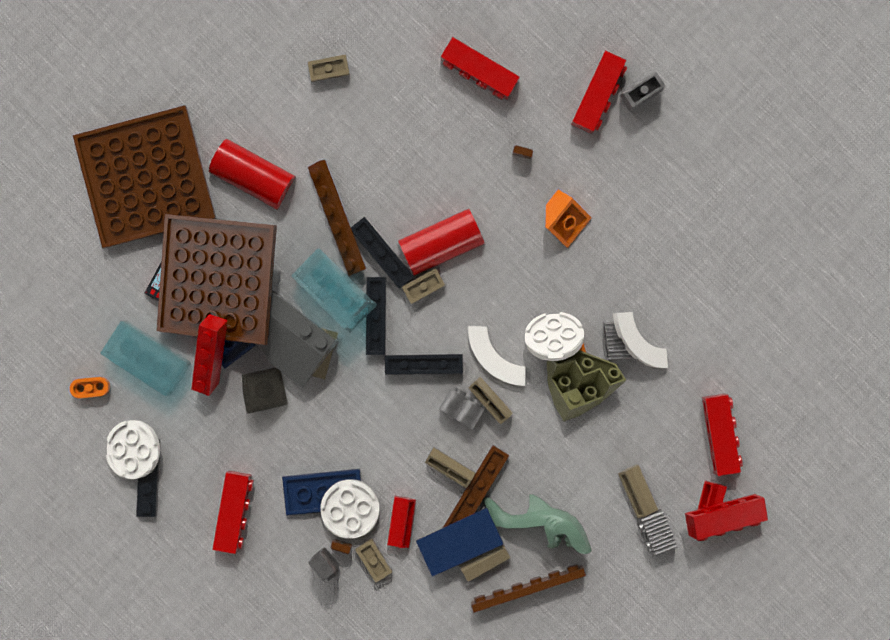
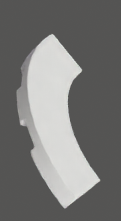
M633 312L613 313L616 332L625 344V349L628 353L646 366L668 368L666 348L654 347L644 340L636 328Z
M468 326L469 342L479 363L496 378L510 384L525 386L526 366L509 363L500 357L490 343L487 327Z

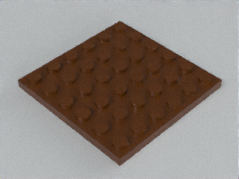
M186 105L72 135L102 248L105 249L164 233L165 214L217 219Z
M165 214L156 331L198 336L199 325L211 314L228 320L225 340L261 345L268 344L277 225Z

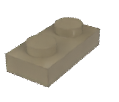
M346 54L308 62L311 82L350 75Z
M435 268L406 284L402 289L410 303L413 304L442 288L445 284Z
M372 538L355 549L375 583L393 572Z

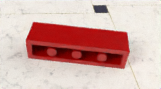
M454 37L451 38L441 55L444 67L450 70L456 69L460 72L459 75L466 80L471 78L483 90L488 88L493 91L492 95L500 100L503 98L508 100L520 79V76Z
M605 50L571 125L590 134L594 130H599L603 122L600 117L603 112L607 113L610 107L609 97L611 94L615 95L619 84L616 82L619 77L623 78L627 67L624 66L627 60Z
M209 314L199 325L191 390L210 396L219 385L228 320Z
M725 393L702 397L714 474L722 476L741 473L740 467H743V461L737 451L740 443L738 436H735L734 432L737 424L735 417H732L731 409L734 407L732 398Z
M234 471L226 472L212 550L236 554L239 549H242L244 538L241 537V534L247 525V518H244L245 511L249 510L251 502L248 499L249 491L252 492L254 480H251L252 474Z
M757 494L685 513L688 536L697 541L708 540V537L714 535L723 536L728 531H741L746 526L761 525V522L768 520L765 498Z

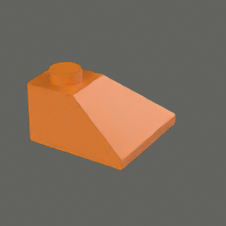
M558 189L546 204L545 227L568 248L592 217L572 197Z

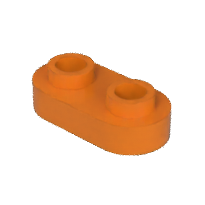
M105 377L76 379L70 384V393L75 398L104 396L110 390V382ZM99 383H102L104 386L102 390L98 388ZM80 385L84 386L83 392L79 391Z

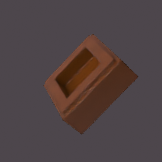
M516 145L512 155L531 160L533 149Z
M333 539L330 548L349 554L352 544Z

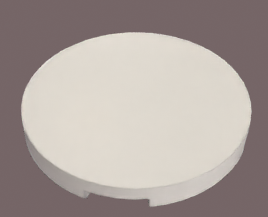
M567 313L542 314L533 319L525 330L527 349L534 356L543 360L558 361L569 358L580 350L584 342L582 324L577 318Z
M138 420L124 421L116 425L107 437L106 459L111 469L122 478L138 479L145 477L153 471L159 460L160 443L156 433L148 424Z
M343 480L337 482L327 490L322 499L321 516L324 524L330 532L338 537L348 539L364 536L375 526L378 520L380 510L378 498L375 492L361 481Z

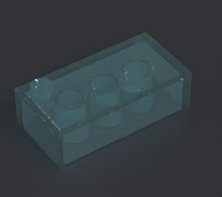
M319 248L291 275L349 333L377 306Z
M121 321L100 352L101 355L164 396L172 394L191 364L190 361L128 321Z

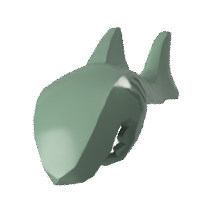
M529 494L527 513L520 515L508 514L492 499L486 496L483 498V502L486 508H488L496 527L529 528L544 526L549 543L547 545L548 548L554 549L558 547L559 543H561V538L565 535L564 540L567 547H572L581 554H588L592 551L587 534L576 517L566 511L552 508L543 499L534 494Z

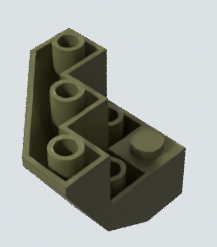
M580 350L563 360H547L548 387L554 406L564 422L578 417L599 405L626 381L617 364Z

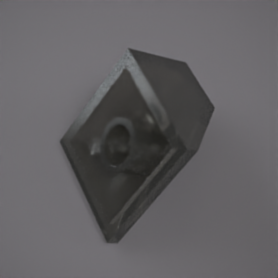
M276 367L242 375L243 398L247 414L288 405L282 373Z

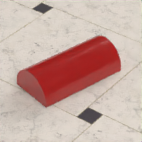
M225 139L218 147L208 170L210 174L278 210L296 177L229 139Z
M469 208L398 240L414 276L485 244Z

